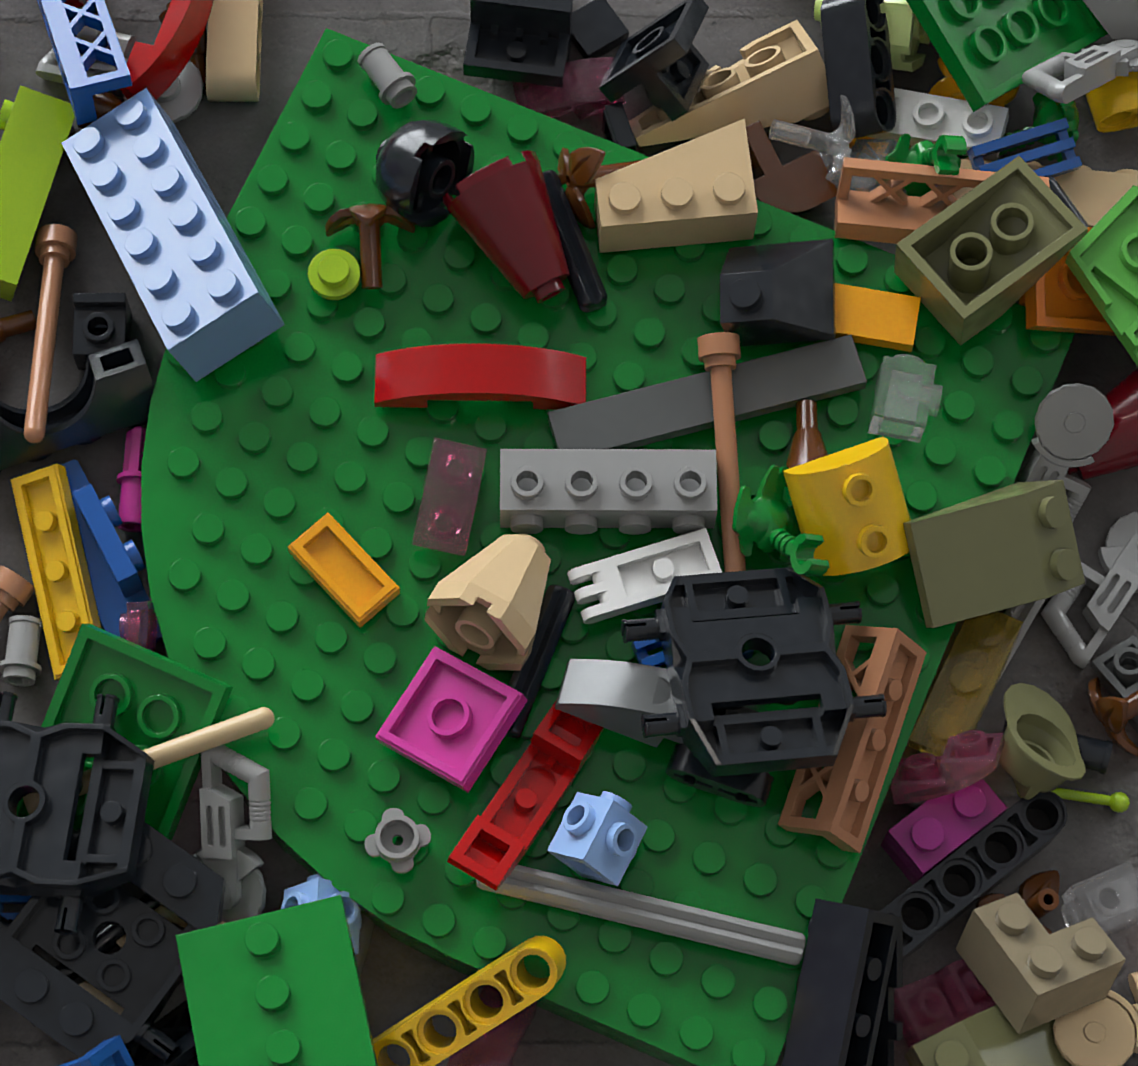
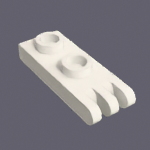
M894 88L896 103L895 127L890 132L867 136L882 141L898 143L900 136L906 133L911 136L910 146L925 140L936 144L937 139L941 135L963 136L968 151L973 146L1004 137L1009 119V108L987 104L973 112L967 100ZM1000 152L985 156L983 158L987 160L996 161L998 160Z
M703 528L573 568L568 571L567 575L572 585L590 580L593 581V584L579 588L574 592L577 604H586L599 600L600 604L581 611L584 624H592L663 602L674 576L722 573L707 529Z

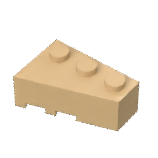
M745 119L595 179L594 210L599 252L605 253L753 239L758 209Z

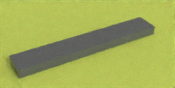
M852 335L736 364L737 368L732 370L735 422L795 407L796 403L801 400L818 401L865 389L867 380ZM703 372L548 412L547 419L556 449H632L713 428L714 418L710 372Z

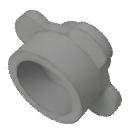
M390 808L382 814V821L378 824L375 834L369 835L366 838L365 850L369 856H380L391 863L394 872L405 874L413 869V858L420 848L429 845L431 833L426 825H416L412 819L404 816L401 809ZM395 836L403 838L401 845L393 844L392 840Z

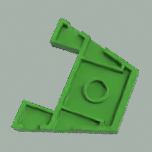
M1133 185L1071 249L1065 263L1138 366V187Z

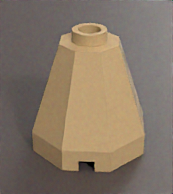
M528 534L502 535L438 582L428 598L427 606L430 607L425 613L424 620L451 651L461 656H464L467 649L480 654L476 664L487 670L520 671L531 654L551 559L545 553L543 544Z

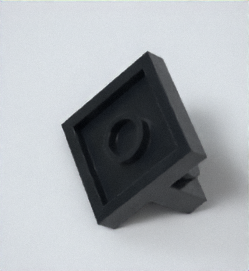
M470 0L471 22L463 63V75L563 88L565 69L569 65L571 52L573 0Z
M684 0L622 42L599 86L600 91L610 103L642 84L651 103L655 107L663 109L672 122L688 112L709 67V63L692 44L709 9L704 0Z

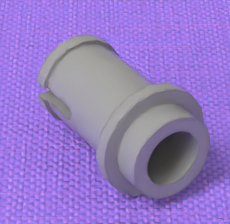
M374 43L362 51L357 60L358 64L366 71L380 90L379 99L382 103L391 105L395 109L410 103L417 94L415 77L410 72H404L383 43Z
M15 615L8 619L9 630L5 660L0 661V672L3 674V682L13 686L26 687L34 685L35 677L40 676L42 673V667L37 663L43 625L39 618L28 615Z

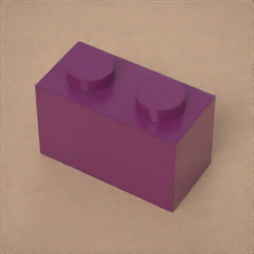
M971 766L889 829L881 843V847L913 885L1003 814L1007 807L975 768Z

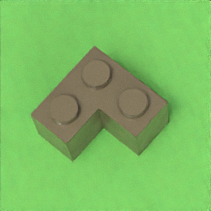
M1018 893L973 909L956 947L957 952L1018 1034L1106 998L1126 960L1093 917L1049 934Z

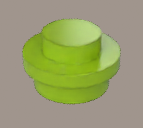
M328 249L320 252L312 259L308 268L310 286L315 293L326 299L340 300L346 298L356 290L360 282L361 274L357 260L349 252L341 249Z

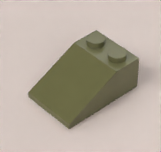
M1018 156L896 244L894 273L916 297H921L920 302L961 346L1001 317L1087 234L1088 228L1029 165Z
M1063 480L1017 482L903 523L926 628H935L1042 600L1085 584Z
M997 1005L966 1018L913 1045L904 1055L909 1066H1072L1066 1059L1062 1058L1057 1046L1054 1044L1052 1028L1055 1019L1018 1034Z

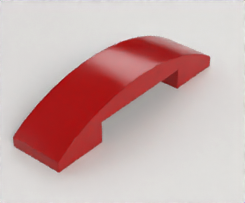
M171 0L154 45L137 41L134 43L127 61L132 86L120 89L127 99L147 88L157 100L171 86L197 48L206 28L214 0Z
M481 343L428 345L387 351L376 354L375 407L428 408V400L533 401V409L558 410L586 402V357L538 347Z
M556 701L533 733L530 745L481 816H476L448 857V863L495 891L514 870L537 838L605 729L555 709Z

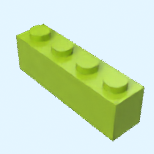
M21 85L15 101L12 102L5 99L0 111V129L4 131L0 141V298L12 302L64 151L62 142L68 139L75 119L71 103Z

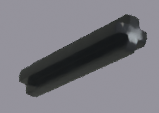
M553 170L545 171L543 176L570 273L567 278L580 310L585 313L599 310L606 305L608 295L558 174Z
M555 584L548 586L542 600L531 654L522 669L513 672L508 686L523 693L528 701L505 735L507 737L516 739L521 736L575 602L574 592L565 587Z

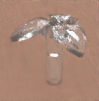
M840 95V125L837 130L831 133L777 119L773 120L769 131V139L818 151L829 171L825 179L831 183L840 177L843 157L850 158L852 148H849V143L853 140L856 133L854 113L848 98L844 95Z

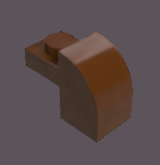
M760 120L746 127L756 200L798 215L837 195V188L817 149L782 166Z

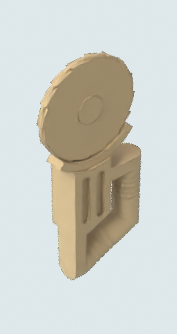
M1138 972L1128 974L1129 986L1136 1004L1131 1005L1124 997L1110 990L1106 998L1055 1019L1052 1028L1054 1044L1057 1046L1062 1058L1066 1059L1072 1066H1123L1133 1053L1138 1054Z

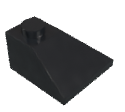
M833 239L729 248L720 273V324L724 332L738 334L740 336V347L836 339Z

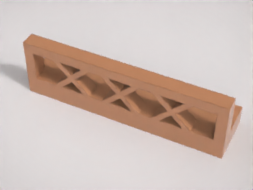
M843 157L835 200V238L897 244L957 201L953 193L963 187L975 188L995 172L959 168L958 175H940L936 173L934 166ZM852 176L874 178L880 184L879 187L870 192L850 190ZM1039 176L1050 188L1049 177ZM912 182L926 183L932 190L921 197L907 196L901 188Z
M845 626L836 655L846 669L851 692L855 690L857 696L884 694V701L887 703V713L883 718H861L849 722L834 766L824 767L823 769L822 767L796 769L778 825L786 831L823 836L842 851L861 853L927 653L898 628ZM859 643H875L870 658L858 668H855L853 661ZM818 791H821L823 799L816 819L801 817L806 800Z

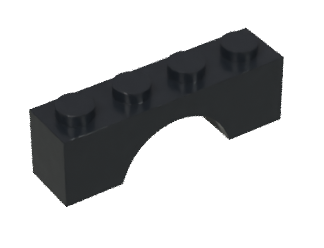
M135 339L87 356L86 371L76 390L63 401L48 407L45 436L39 443H30L24 437L26 409L15 408L0 401V472L3 469L27 461H41L49 457L53 452L77 444H91L103 435L126 427L134 428L147 424L154 384L138 340Z

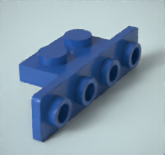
M73 459L62 464L66 468L98 615L105 631L144 648L163 640L154 607L137 573L145 569L146 566L132 539L122 544L115 527L123 524L110 496L108 495L102 499L98 498L92 484L89 483L77 460Z

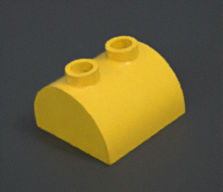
M882 436L783 470L801 534L807 533L823 536L824 542L814 552V559L829 561L830 567L823 576H837L865 571L894 561L909 552L903 523L911 521L887 438Z

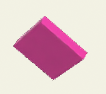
M434 646L375 738L380 744L468 793L528 700L523 693Z

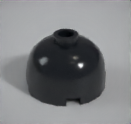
M435 120L411 121L397 129L380 145L376 155V185L379 195L385 204L419 227H433L445 220L450 213L444 208L443 196L446 193L451 196H459L460 192L456 184L470 176L473 172L474 148L472 144L464 141V137L468 135L451 125Z

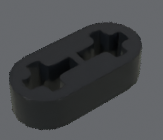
M676 744L674 746L666 768L667 775L678 782L753 807L766 806L774 782L773 776L767 772L713 777L685 744Z

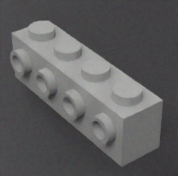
M500 449V528H511L513 532L518 534H536L542 532L543 528H565L566 532L578 535L594 533L597 531V528H619L620 532L630 535L645 534L650 532L651 528H673L675 533L684 535L703 528H714L717 516L716 450Z

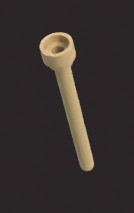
M261 707L142 751L155 761L154 770L268 729L273 725L275 716L269 708ZM92 769L83 771V788L79 796L88 793ZM29 793L23 797L29 815L38 807V793Z

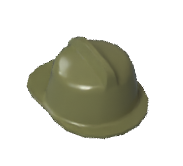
M1025 683L1011 685L1004 693V711L1007 728L998 746L997 756L1003 769L1012 777L1020 797L1029 800L1039 792L1045 793L1055 790L1065 780L1074 781L1082 779L1086 773L1085 764L1080 754L1076 731L1063 707L1047 692L1034 685Z

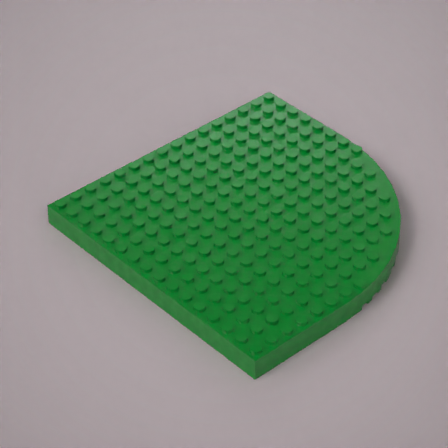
M326 28L227 216L231 228L285 325L197 382L166 348L151 397L141 465V531L150 596L168 658L233 686L219 722L261 707L272 710L275 720L270 728L223 745L269 769L272 837L279 846L301 864L310 875L318 874L321 878L332 881V885L340 892H349V897L358 904L361 913L389 933L392 938L460 973L471 976L534 936L550 937L562 946L566 955V968L554 988L545 996L532 1003L533 1005L672 1066H775L790 1028L797 994V980L801 973L805 949L800 963L791 965L478 888L475 878L447 862L448 857L477 815H482L530 745L533 733L558 698L568 661L570 659H601L638 664L631 647L632 642H623L621 622L623 619L654 618L655 610L661 609L663 602L592 624H584L581 611L600 604V602L596 600L586 604H577L576 598H574L575 602L521 736L516 739L507 736L503 738L468 793L380 744L375 738L434 646L506 685L509 684L514 671L487 670L476 664L480 654L467 649L464 656H461L451 651L424 620L425 613L430 607L427 606V601L438 582L502 535L518 534L513 532L511 528H500V449H556L547 419L548 412L554 410L533 409V401L428 400V408L375 407L376 354L418 346L478 343L520 345L572 353L586 357V402L707 372L705 371L704 363L699 361L697 338L709 333L724 332L720 324V273L729 248L833 239L835 283L909 296L915 295L894 273V254L859 240L835 238V231L756 200L758 209L754 237L749 240L600 253L597 227L588 229L578 222L608 295L606 305L603 308L589 313L580 310L568 278L562 281L565 290L547 301L537 303L535 297L523 299L451 214L433 227H419L415 225L414 233L389 223L383 224L380 228L383 288L362 289L360 277L358 287L346 298L340 300L323 298L314 292L308 279L309 265L312 259L320 252L328 249H341L349 252L357 260L361 274L359 228L353 224L327 237L325 225L329 218L340 209L362 204L367 205L369 203L386 205L379 195L376 185L377 151L380 145L397 129L411 121L435 120L451 125L467 134L468 136L464 137V141L472 144L475 152L472 174L509 156L513 165L523 162L525 159L521 152L526 150L535 152L540 161L542 172L553 170L557 174L558 159L562 147L568 148L569 153L582 147L601 149L605 151V157L601 165L649 158V156L393 54L390 55L404 72H410L415 77L417 94L404 107L395 109L391 105H385L379 99L380 90L357 61L362 51L370 45ZM565 184V185H562L563 188H564V191H565L566 188H567V185H566V184ZM594 187L587 190L584 199L596 225ZM920 302L912 352L854 342L867 380L865 389L815 401L817 403L818 430L823 438L827 453L830 455L882 436L887 438L911 520L1012 485L1034 435V418L1039 404L1052 391L1075 333L1026 329V307L1014 303L1001 317L960 346ZM828 340L740 347L741 358L736 360V364ZM796 406L735 422L740 487L743 485L750 487L751 499L756 497L759 485L770 466L777 465L779 469L786 466L794 433L797 431ZM714 427L632 449L716 450ZM717 474V516L714 528L706 529L723 573L724 558ZM785 486L782 499L788 504L790 494ZM326 513H329L400 587V594L361 628L356 625L288 551V546ZM543 528V531L540 533L528 535L533 536L543 544L545 553L551 559L544 591L545 595L548 586L552 584L565 587L572 592L593 584L592 580L577 585L570 584L567 573L573 568L682 534L675 533L673 528H651L650 532L639 535L624 534L619 531V528H597L596 532L583 535L568 533L565 531V528ZM754 544L752 554L749 557L745 556L746 571L792 568L790 558L782 561L777 557V550L765 553ZM910 552L894 561L861 572L819 577L805 575L825 588L829 604L860 602L859 608L862 609V621L860 624L834 625L836 652L846 625L898 628L927 652L861 853L842 851L823 836L790 832L778 825L796 769L769 772L773 776L774 782L766 806H748L688 786L668 776L666 768L673 748L676 744L680 743L664 738L656 748L605 728L559 805L517 865L799 932L806 937L807 944L808 925L812 918L815 899L842 903L957 622L935 628H926ZM859 643L853 661L855 668H858L870 658L875 643ZM659 647L647 653L650 656L663 651V649ZM754 650L752 657L746 659L749 663L756 666L770 663L769 658L758 650ZM666 664L659 666L660 668L667 669ZM855 690L852 691L853 697H857ZM819 700L798 701L793 705L771 703L748 705L745 707L758 712L818 707ZM224 771L235 791L243 795L244 802L249 807L248 783ZM603 791L618 795L632 805L630 813L648 827L635 856L631 860L618 886L581 877L547 851L562 822L565 811L571 805L577 792L598 797L601 796ZM818 791L806 800L801 817L816 819L823 799L821 791ZM390 808L401 809L404 816L412 819L416 825H426L431 833L429 845L420 848L413 858V869L405 874L394 872L391 863L380 856L371 857L365 850L366 838L369 835L375 834L378 824L382 821V814ZM395 836L392 842L394 845L399 846L403 843V838ZM538 955L524 957L525 968L532 976L536 978L550 976L549 965L542 957Z

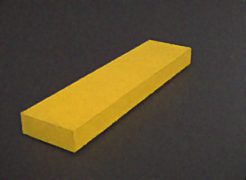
M56 463L10 480L54 680H60L81 625L92 624L101 628L66 468Z

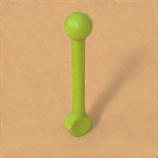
M1058 787L1051 791L1062 799L1109 806L1112 811L1117 813L1126 811L1130 805L1128 796L1123 792H1115L1110 796Z

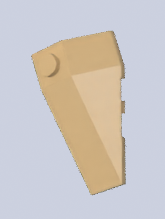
M798 20L752 41L739 50L743 57L740 61L728 68L721 69L720 66L715 65L707 70L688 112L672 122L663 109L653 105L630 120L629 124L639 147L698 138L742 119H745L746 127L760 120L763 128L792 124L802 119L806 121L814 120L823 116L829 111L826 68L818 48Z

